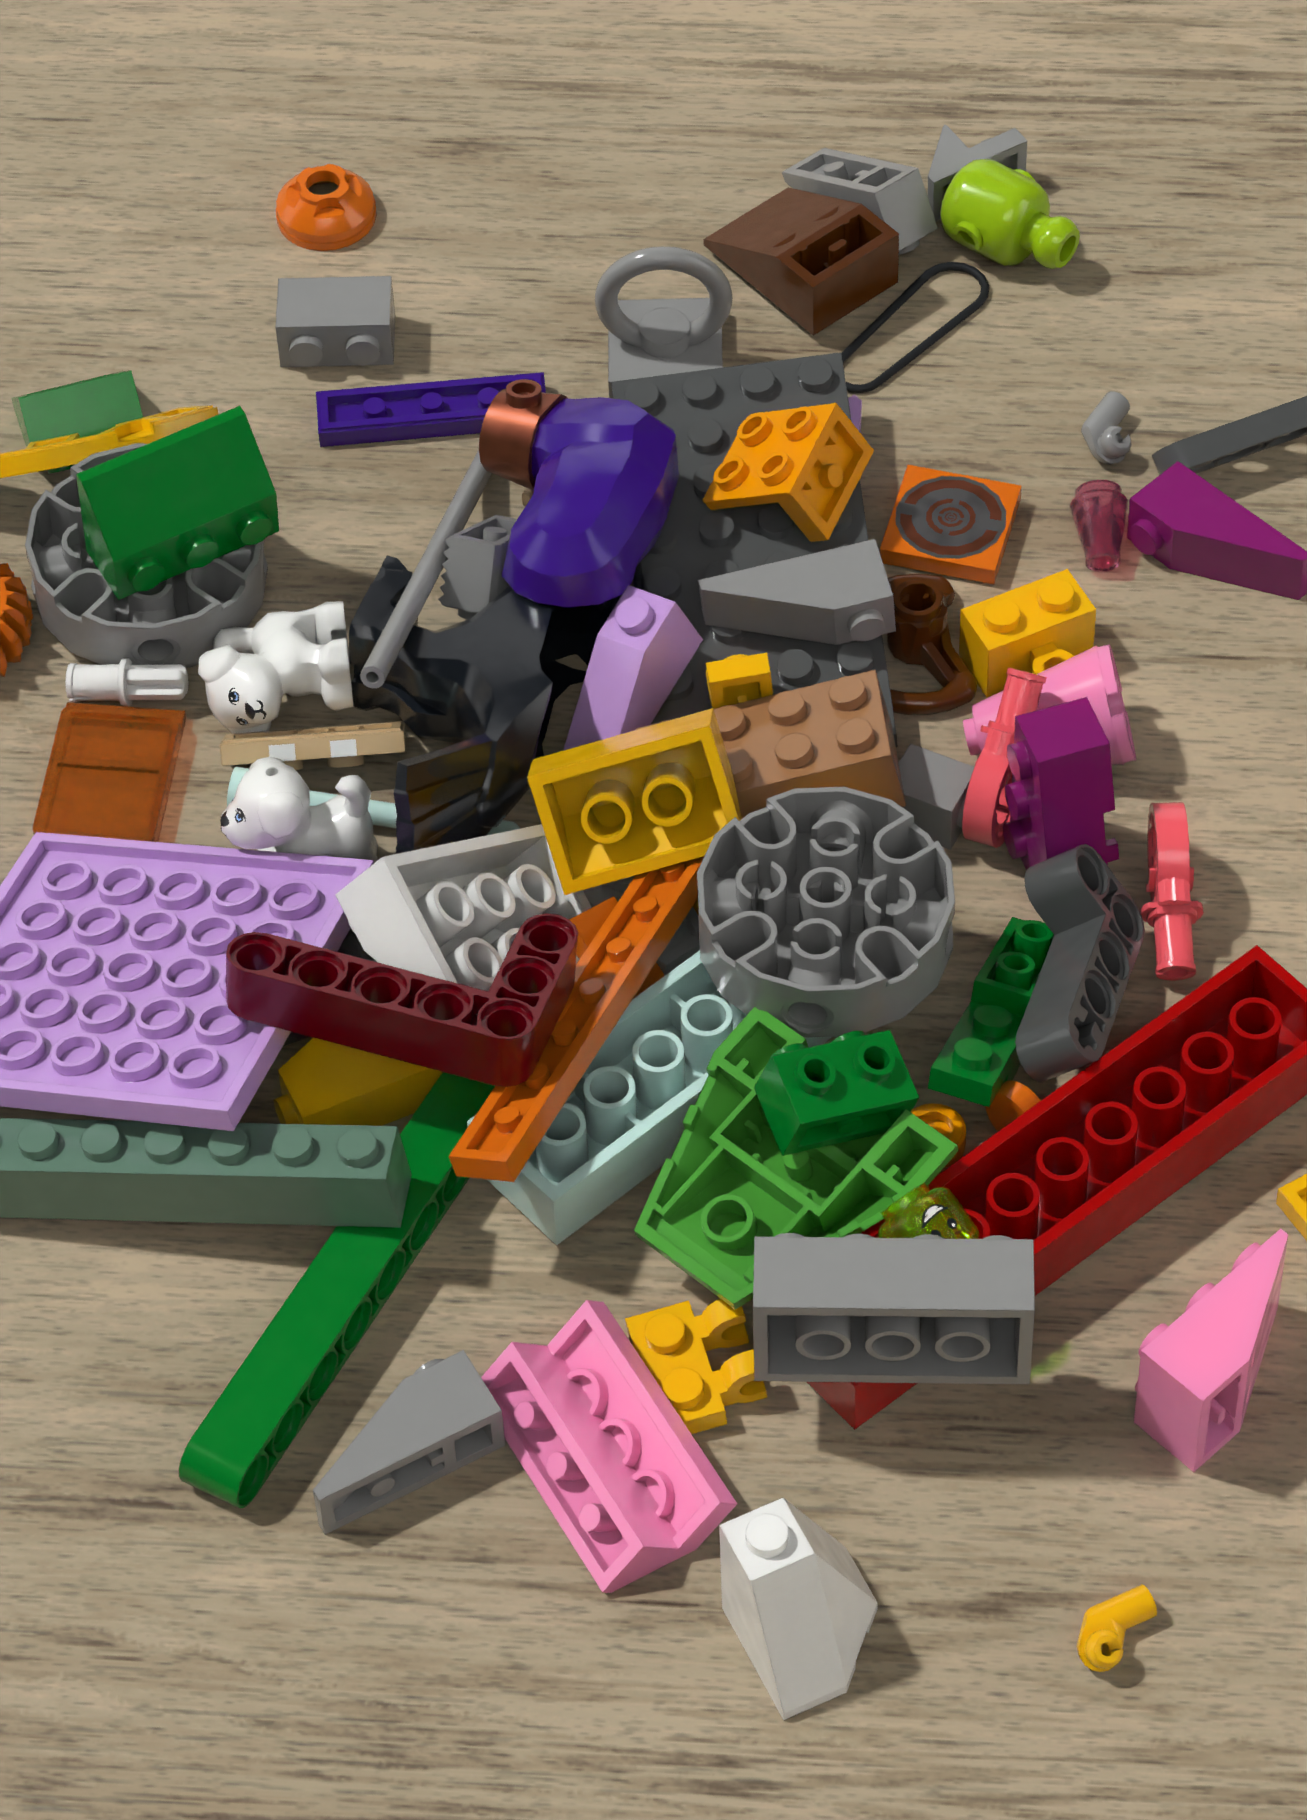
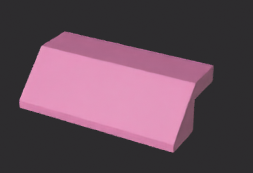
M586 1300L547 1346L511 1342L481 1377L502 1410L505 1440L602 1593H612L695 1551L737 1505L726 1485L604 1302Z

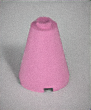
M1110 644L1100 647L1096 645L1037 674L1047 677L1046 682L1043 684L1037 710L1087 697L1110 743L1112 765H1124L1126 762L1136 760L1127 711H1125L1121 693L1123 691ZM1003 691L972 705L973 718L963 720L965 737L971 756L980 754L984 749L988 733L981 732L980 729L982 725L988 726L989 720L996 721Z

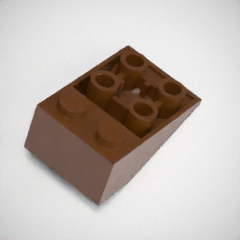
M788 187L703 239L706 248L813 336L898 283L899 233L861 203Z

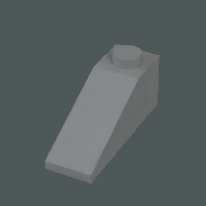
M823 148L782 172L785 182L793 189L863 204L899 233V255L912 251L920 244L919 239L938 229L919 169L916 167Z
M876 539L698 580L705 625L834 645L851 641H869L882 634L896 631L893 594Z
M464 1350L446 1359L431 1360L419 1367L413 1375L403 1379L313 1489L318 1524L324 1535L505 1446L502 1410Z

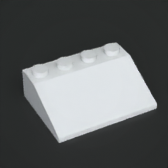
M542 824L381 857L335 894L363 950L378 963L489 991L521 925L527 919L546 913L571 919L592 908L583 890L564 895Z

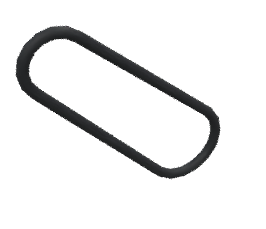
M960 262L941 263L926 270L842 352L843 363L926 281L939 272L954 270L972 275L981 286L980 295L971 305L873 381L861 385L846 382L847 391L864 393L876 389L978 310L987 300L989 294V284L985 275L977 268Z

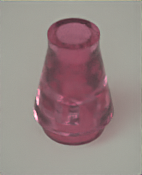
M1092 480L1081 484L1076 489L1075 498L1070 503L1072 517L1085 553L1086 567L1097 572L1110 571L1121 564L1120 551L1129 502L1127 497L1122 494L1121 487L1113 481Z

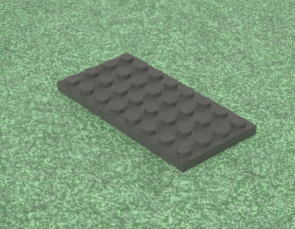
M842 353L611 382L613 399L632 402L672 428L675 432L679 479L661 534L654 547L641 561L643 590L675 601L703 639L651 724L712 708L706 679V663L723 660L737 654L749 656L767 652L773 694L876 670L891 720L895 747L897 748V733L882 635L869 641H851L834 645L705 625L702 613L698 580L868 541L860 480L829 540L810 542L779 503L710 510L703 502V498L713 481L714 472L723 462L737 436L738 427L748 415L758 412L837 403L851 420Z

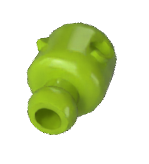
M991 159L973 160L958 171L946 189L940 210L942 228L946 234L957 243L997 264L1015 266L1028 258L1032 253L1035 260L1043 267L1049 269L1062 268L1070 261L1079 244L1080 232L1077 226L1066 217L1049 216L1050 204L1048 194L1024 170H1013Z

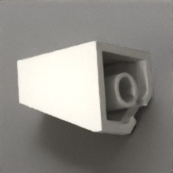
M785 1498L720 1524L722 1609L782 1719L786 1720L847 1693L855 1671L856 1659L866 1632L869 1633L877 1612V1601L847 1548Z

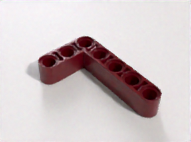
M539 914L527 919L521 925L489 991L267 933H245L234 938L227 947L226 1002L228 1008L235 1015L246 1020L494 1086H516L527 1081L532 1075L574 988L578 931L569 919L556 914Z

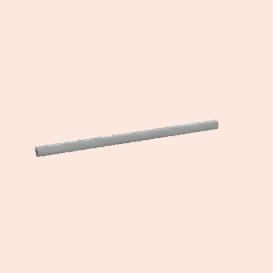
M479 450L361 671V681L369 688H379L385 682L444 568L442 563L448 560L443 553L449 548L444 540L464 529L492 475L491 472L486 471L482 466Z

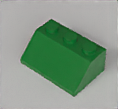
M237 406L76 474L86 551L118 600L139 591L150 590L162 581L190 569L204 567L218 557L246 545L257 544L268 536L279 532L276 491L247 416L241 406Z

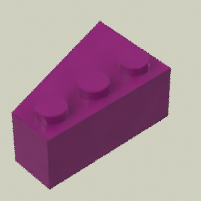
M1085 697L1015 716L1014 743L1007 745V758L1012 772V783L1005 785V797L1010 811V822L1003 824L1004 840L1011 858H1021L1027 871L1029 867L1079 845L1087 844L1095 849L1107 866L1108 862L1118 860V842L1115 838L1106 840L1104 813L1115 810L1110 743L1088 698Z

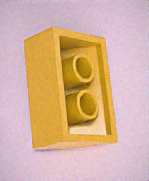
M713 708L535 758L532 760L527 775L564 895L703 857L714 835L734 817L739 821L742 820L731 765Z

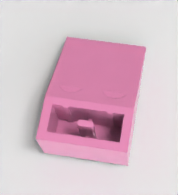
M1279 1229L1262 1245L1258 1243L1249 1245L1236 1259L1231 1272L1216 1285L1207 1283L1202 1286L1190 1299L1185 1312L1170 1326L1162 1323L1155 1327L1146 1336L1139 1348L1140 1366L1138 1381L1135 1385L1137 1395L1134 1423L1193 1472L1240 1432L1278 1309L1288 1234L1282 1229Z

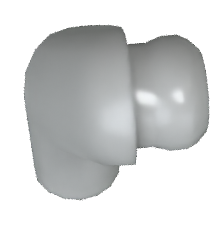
M1115 391L1106 393L1081 428V433L1094 458L1106 464L1119 463L1131 448L1130 435L1122 438L1120 435L1122 427L1118 426L1130 410V404L1122 394Z

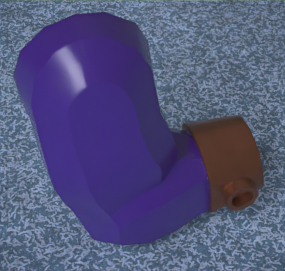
M528 379L513 381L506 386V389L500 391L491 401L483 420L479 439V455L484 469L534 491L533 496L511 528L502 577L517 594L537 603L554 606L577 607L599 605L622 595L627 586L632 583L637 565L654 547L668 515L679 479L677 444L674 430L628 400L604 397L568 399L567 396L562 394L542 393L541 385Z

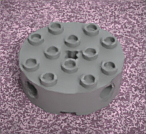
M135 443L91 454L70 468L71 476L58 483L51 492L45 490L31 510L25 548L32 573L31 588L43 625L71 653L99 665L119 664L123 658H129L133 665L181 664L186 668L198 665L200 656L207 651L213 650L214 638L221 629L247 627L263 605L268 564L264 555L265 539L257 544L246 545L218 557L204 567L193 568L162 581L150 590L139 591L118 600L86 551L76 474L147 444Z
M844 786L794 788L766 799V807L747 814L740 821L734 817L714 835L697 871L700 960L720 995L746 1015L754 1007L767 1011L806 1038H837L851 1031H863L866 1033L904 1018L937 988L953 951L952 920L955 914V895L952 862L939 841L934 842L927 832L914 824V815L888 798Z

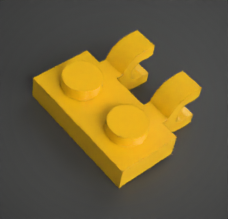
M718 1299L708 1305L701 1315L694 1316L688 1300L625 1318L631 1344L691 1434L726 1425L725 1406L735 1403L755 1402L768 1398L764 1381H754V1349L732 1356L716 1371H712L706 1351L717 1348H730L749 1343L744 1325L746 1318L742 1306L735 1310L722 1299Z

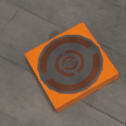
M907 465L880 546L883 564L995 584L1021 501L1022 485Z

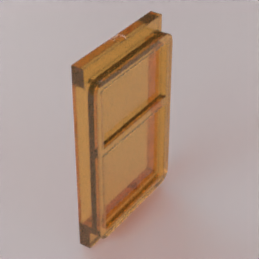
M67 702L66 707L60 714L33 823V833L43 832L159 842L186 723L185 711Z

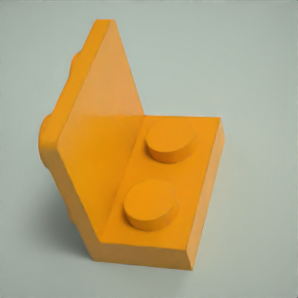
M837 403L750 414L738 427L737 436L723 462L714 472L713 481L703 498V502L710 510L779 503L810 542L829 540L874 449Z

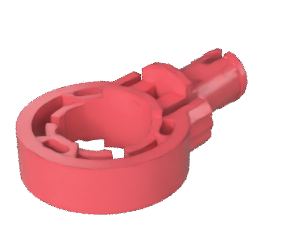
M1009 667L1006 673L1008 675L996 721L989 720L988 726L982 725L980 729L981 732L988 734L984 749L975 762L966 793L962 817V831L965 839L995 848L1000 847L1005 842L1003 824L1010 822V811L1005 797V785L1012 783V772L1007 758V745L1014 743L1015 716L1037 710L1043 684L1047 679L1044 676Z
M1183 802L1151 803L1147 831L1149 881L1146 884V892H1150L1151 902L1144 904L1140 909L1143 920L1154 927L1157 963L1155 969L1156 977L1170 981L1184 980L1196 974L1192 924L1196 923L1204 914L1202 903L1191 901L1190 891L1193 889L1194 867H1190L1187 814Z

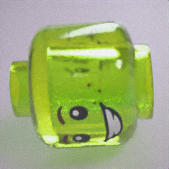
M923 1182L880 1213L886 1222L880 1227L878 1238H914L919 1235L931 1234L944 1239H979L978 1228L952 1191L945 1187H936L930 1190L925 1182Z

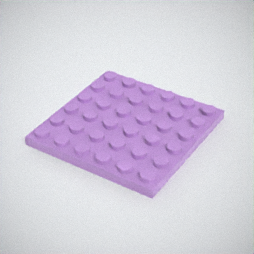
M36 832L0 885V1106L234 1131L291 1031L243 1019L235 1015L228 1008L226 1002V951L228 944L242 934L260 932L337 952L351 927L335 894L373 865L374 860Z

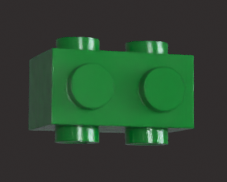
M890 1030L865 1035L863 1031H851L835 1038L831 1043L808 1048L802 1043L785 1046L770 1056L768 1063L754 1086L782 1156L885 1133L906 1109L911 1112L919 1099V1095Z

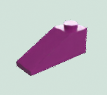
M1179 461L1130 498L1127 539L1132 541L1139 551L1153 556L1169 569L1295 600H1300L1306 595L1307 551Z

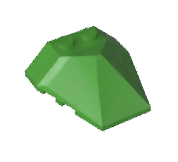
M756 1007L748 1013L714 1051L706 1068L708 1077L696 1104H690L682 1122L684 1130L671 1159L666 1158L634 1229L635 1235L735 1310L753 1299L755 1236L774 1237L782 1233H796L805 1237H845L851 1234H860L916 1200L959 1151L957 1144L906 1109L885 1133L782 1156L754 1086L774 1052L791 1044L802 1043L806 1045V1048H808L806 1039L767 1011L759 1010Z

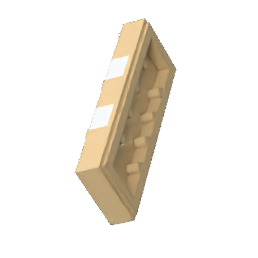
M402 721L226 734L220 743L222 766L252 764L257 759L274 757L281 759L286 765L293 767L295 770H300L304 768L303 760L327 758L328 767L359 766L364 764V755L405 752L407 745L405 724H402Z

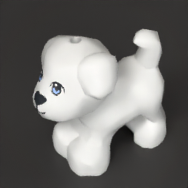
M343 601L325 602L314 608L298 612L281 611L267 613L257 622L254 628L230 627L221 629L214 638L213 650L207 651L200 656L198 674L205 681L208 705L215 718L232 733L269 731L271 721L279 715L280 704L284 694L295 697L309 694L322 695L325 705L336 711L354 707Z
M274 757L257 759L242 777L235 797L221 815L220 822L223 834L233 845L244 849L374 860V863L378 861L376 856L378 845L373 835V822L368 811L371 791L365 781L358 775H348L339 780L335 789L342 795H337L317 806H309V787L293 767Z

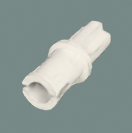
M129 658L121 659L119 664L89 665L70 663L67 667L65 681L67 697L70 698V702L110 700L120 701L122 706H131L133 700H181L187 694L189 685L187 669L181 664L133 665Z

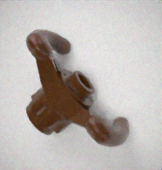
M919 573L889 577L888 581L894 600L896 631L887 633L888 648L895 658L906 664L924 665L944 687L941 690L932 692H903L890 689L893 712L904 715H930L951 711L971 702L976 695L977 679L953 648L947 623V607L952 605L955 597V592L950 582L942 576Z

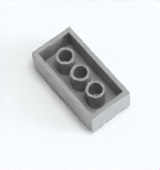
M782 1233L774 1237H754V1381L1030 1384L1035 1316L1033 1240L1012 1239L1002 1235H992L983 1239H944L931 1234L919 1235L914 1238H874L866 1234H851L845 1237H805L796 1233Z

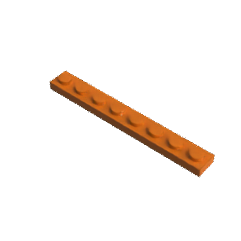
M704 856L635 875L577 962L574 988L532 1075L527 1081L516 1086H495L450 1153L449 1159L456 1176L508 1182L516 1180L698 899L697 871Z

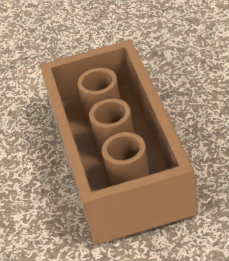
M876 670L844 676L839 679L714 709L731 765L742 819L747 814L766 807L767 798L794 788L844 786L891 799L901 807L906 806L891 720ZM651 724V725L639 727V728H636V730H637V729L644 728V727L652 726V725H655V724Z

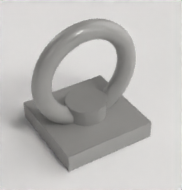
M661 246L629 253L614 262L603 273L596 288L595 306L601 322L608 329L609 398H613L611 382L723 368L722 326L730 314L733 297L726 275L715 263L694 251L678 247ZM655 270H673L686 273L701 281L707 288L710 298L618 300V294L623 285L637 275Z

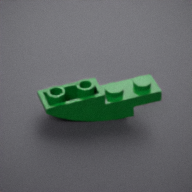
M1011 918L974 980L969 1005L931 1066L928 1089L990 1107L1002 1084L1013 1080L1021 1065L1015 1043L1017 1031L1054 938V934L1045 923L1036 920Z

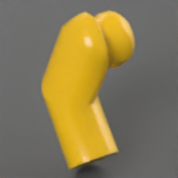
M1141 1584L1086 1610L1076 1645L1078 1655L1086 1667L1097 1672L1112 1669L1123 1657L1124 1649L1122 1648L1126 1630L1157 1616L1155 1601L1145 1585Z

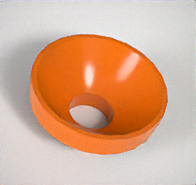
M334 164L304 169L282 187L276 200V219L281 233L290 242L309 250L329 251L348 247L360 241L369 233L374 226L377 216L376 202L370 185L361 176ZM321 183H335L339 186L334 192L325 195L314 194L308 190L310 186Z

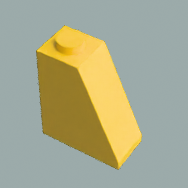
M313 1037L278 1069L282 1096L274 1099V1106L281 1124L382 1126L415 1113L442 1072Z

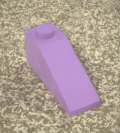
M630 585L627 586V589L597 634L563 751L651 725L703 641L675 601Z

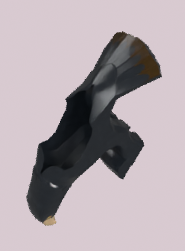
M524 489L522 493V504L525 507L533 496L534 491L531 489ZM386 556L382 567L373 583H371L350 624L348 635L350 664L354 666V678L351 681L354 707L364 711L382 708L397 714L419 738L456 743L440 750L397 762L394 789L397 813L396 854L486 836L492 828L497 827L530 789L527 775L532 760L544 756L542 743L547 732L554 701L570 685L582 683L586 675V671L574 669L555 660L575 654L588 666L597 634L622 595L599 605L561 607L534 602L517 594L511 586H508L472 618L452 626L433 631L418 626L417 618L383 685L379 688H369L361 681V671L412 576V571H408L398 558Z

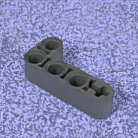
M1087 844L1079 845L1035 864L1025 872V889L1029 901L1054 934L1017 1031L1015 1041L1017 1055L1022 1067L1033 1080L1038 1082L1050 1080L1095 1062L1102 1056L1144 939V922L1136 903L1093 847Z

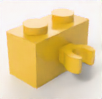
M1065 569L960 609L959 656L970 672L976 677L977 684L986 698L1004 690L1008 667L1038 674L1094 647L1096 608L1070 571Z

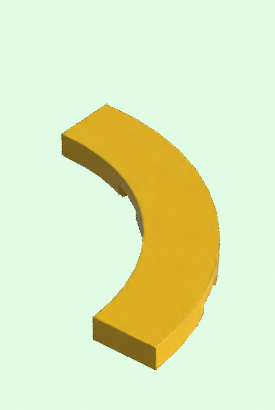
M213 405L178 407L147 417L115 424V427L96 435L80 438L79 433L30 442L25 449L0 453V478L74 465L91 454L135 443L149 444L218 415V409L213 407Z

